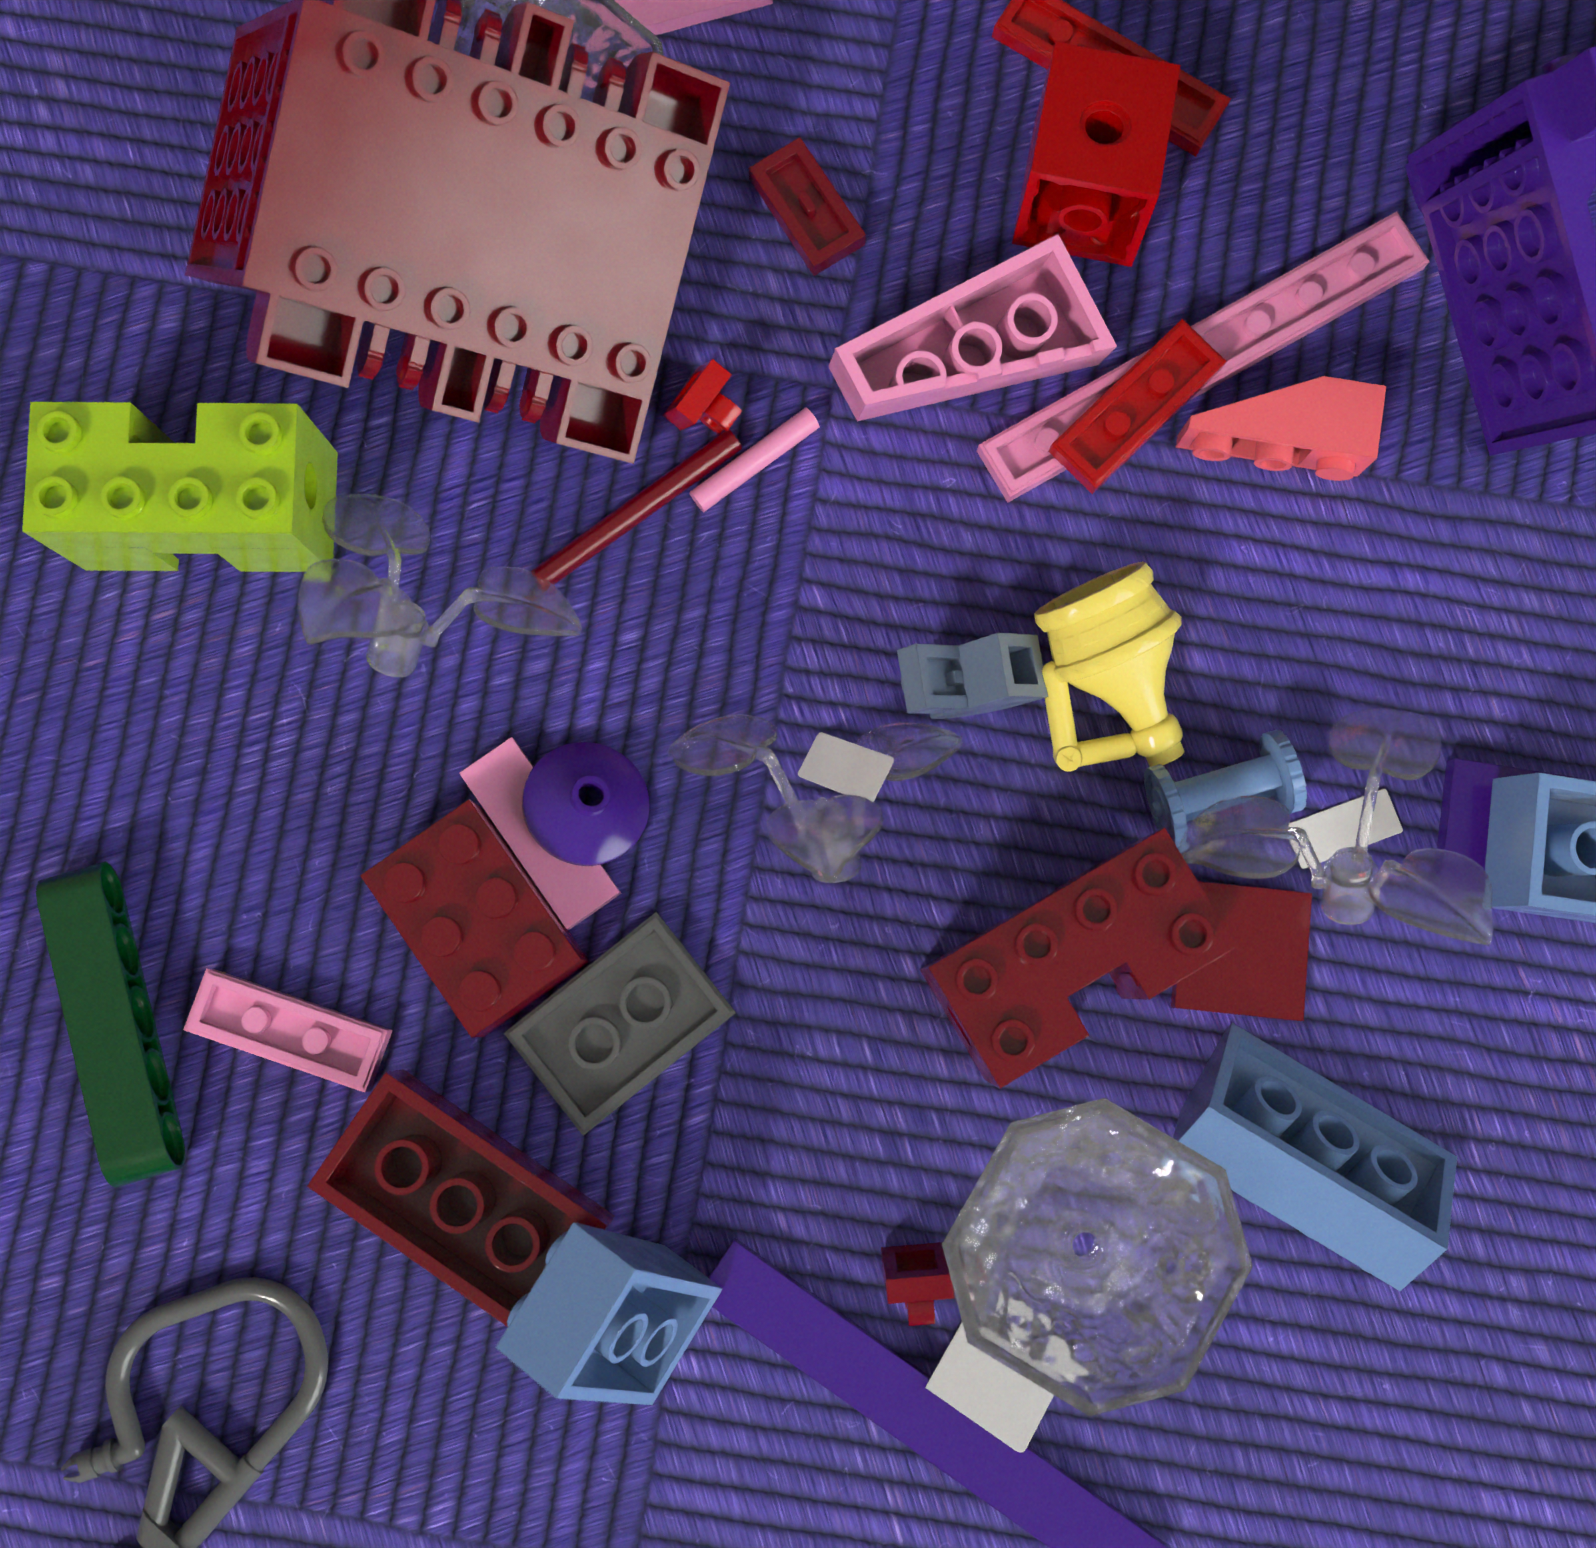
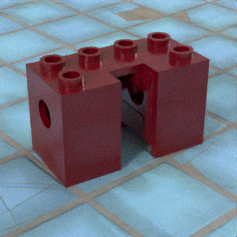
M1163 828L1131 843L1055 888V891L1013 916L999 921L920 968V971L984 1080L1001 1089L1089 1036L1082 1020L1067 998L1109 973L1116 984L1115 989L1121 999L1150 1000L1238 946L1166 828Z

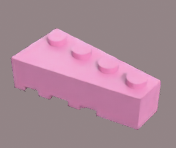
M1059 234L835 348L829 369L856 420L861 421L1096 366L1117 345Z

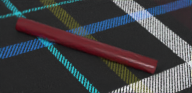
M730 430L724 431L528 572V575L539 590L544 593L741 451L742 446Z

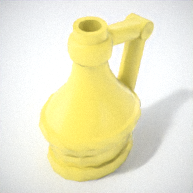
M1143 561L1113 570L1077 586L1043 605L1034 613L1035 623L1043 632H1047L1053 661L1046 663L1042 670L1048 692V697L1044 699L1053 746V758L1056 764L1064 771H1074L1082 766L1130 758L1136 753L1144 756L1149 767L1158 764H1168L1185 753L1180 742L1183 738L1181 726L1177 718L1167 712L1164 696L1166 668L1172 651L1175 632L1181 626V616L1167 606L1151 585L1154 581L1153 570ZM1068 683L1105 701L1121 714L1132 728L1131 732L1077 742Z

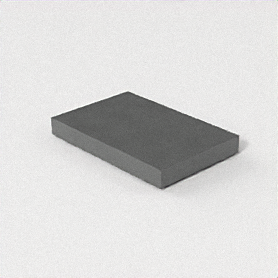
M656 912L504 1034L584 1136L736 1014V1011Z

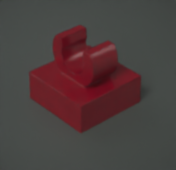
M946 1242L881 1247L882 1271L888 1304L905 1303L909 1326L935 1324L934 1300L955 1298L953 1271Z

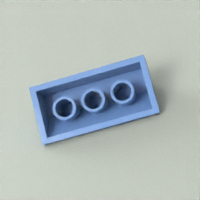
M1231 1023L1225 1030L1181 1108L1169 1153L1241 1195L1249 1202L1276 1216L1307 1237L1314 1239L1359 1266L1367 1273L1401 1291L1448 1249L1457 1156L1234 1023Z

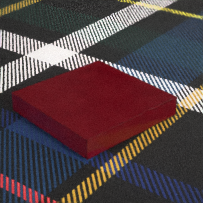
M1198 881L1238 947L1173 985L1171 1008L1304 1021L1312 893Z

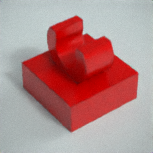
M714 359L709 360L696 369L662 416L681 431L695 425L699 419L718 435L723 429L728 431L742 412L733 401L719 393L732 374Z

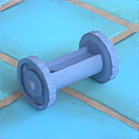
M1281 730L1263 733L1260 737L1259 746L1261 757L1177 782L1172 780L1171 775L1162 764L1146 768L1144 772V785L1147 801L1157 830L1166 828L1178 848L1185 846L1188 841L1187 822L1272 796L1279 808L1286 814L1304 810L1307 799L1305 778L1296 751L1288 737Z

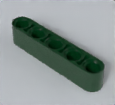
M105 861L39 880L36 886L37 905L101 1171L106 1181L112 1187L117 1188L181 1169L185 1162L184 1138L119 877L111 864Z

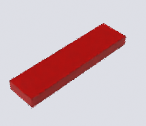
M1011 0L994 25L992 38L1047 70L1055 41L1073 45H1088L1099 50L1136 57L1146 56L1157 61L1167 62L1063 0ZM1180 69L1168 141L1196 157L1227 109L1231 98Z

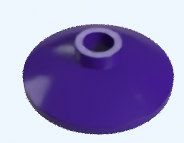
M570 743L544 755L531 770L522 795L523 816L532 837L550 855L573 865L596 866L620 858L639 840L649 817L648 790L638 769L618 751L597 743ZM583 788H592L599 793L601 803L596 806H588L580 800L578 792Z

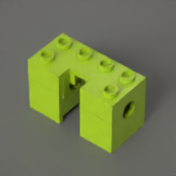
M30 402L22 532L88 571H178L179 559L173 554H218L240 572H333L338 452L298 404L197 403L195 443H175L131 402Z

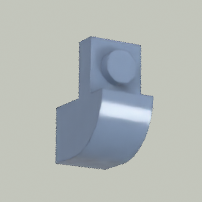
M995 633L958 646L913 644L897 650L901 672V686L905 696L907 713H930L931 719L956 718L1003 710L1048 697L1042 673L1043 664L1038 635Z

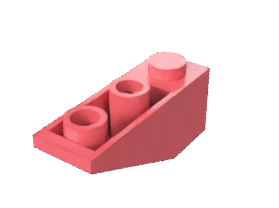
M1328 376L1315 378L1192 415L1177 435L1175 448L1193 450L1192 454L1195 457L1208 461H1223L1231 456L1254 460L1256 467L1265 470L1283 471L1294 466L1316 470L1315 474L1326 480H1349L1354 476H1359L1377 459L1386 386Z

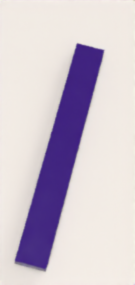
M733 1239L708 1276L709 1279L723 1288L712 1308L1049 1548H1171L1167 1543L1030 1446H1027L1026 1450L1022 1453L1015 1451L925 1387L931 1378L930 1375L738 1239Z

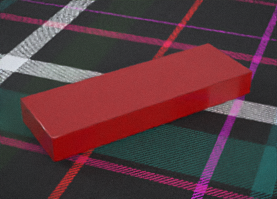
M1181 319L1051 444L1048 452L1093 494L1224 367L1227 361L1189 324Z

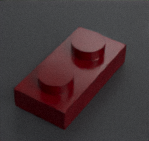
M801 137L748 168L749 180L813 276L865 246V232Z

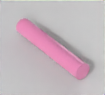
M808 408L802 409L691 490L689 493L696 505L703 512L711 508L820 428L817 419Z

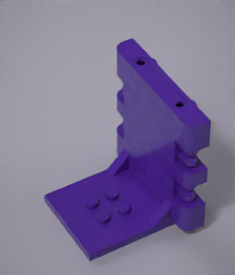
M1596 46L1587 50L1583 49L1566 54L1542 66L1544 75L1523 81L1474 114L1450 125L1449 130L1407 156L1409 163L1405 165L1410 187L1417 207L1422 212L1489 456L1596 434V234L1587 204L1596 186Z

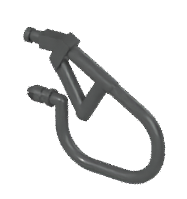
M258 1277L237 1278L214 1285L150 1309L138 1317L125 1330L116 1343L107 1366L105 1390L108 1408L118 1441L115 1438L105 1440L101 1446L90 1447L74 1453L61 1467V1472L77 1464L79 1472L64 1476L63 1479L66 1481L83 1483L100 1477L108 1471L116 1473L121 1471L123 1464L137 1460L143 1455L145 1440L131 1395L130 1374L138 1351L158 1331L233 1303L259 1301L279 1309L289 1318L300 1338L305 1359L303 1381L295 1398L248 1453L244 1454L240 1459L183 1406H180L162 1426L136 1535L139 1544L143 1548H200L199 1546L261 1476L264 1468L308 1419L317 1406L324 1391L328 1374V1350L325 1337L313 1309L297 1292L286 1285ZM186 1449L220 1482L179 1528L169 1519Z

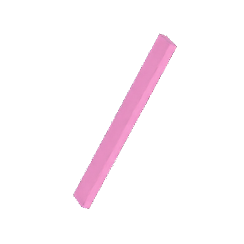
M1395 212L1192 325L1191 327L1227 362L1190 400L1422 271L1429 263V260L1399 213ZM1149 350L978 445L977 453L1007 503L1067 470L1048 452L1051 444Z

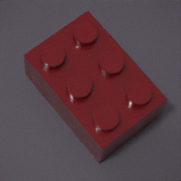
M471 800L461 804L360 875L471 1038L488 1035L590 962L481 806Z

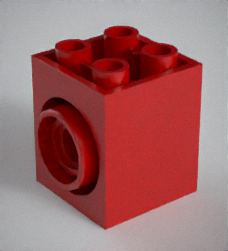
M1055 41L1035 118L1012 244L1031 248L1059 234L1069 255L1132 267L1160 194L1181 65L1157 61L1146 56L1136 57L1099 50L1088 45H1073Z

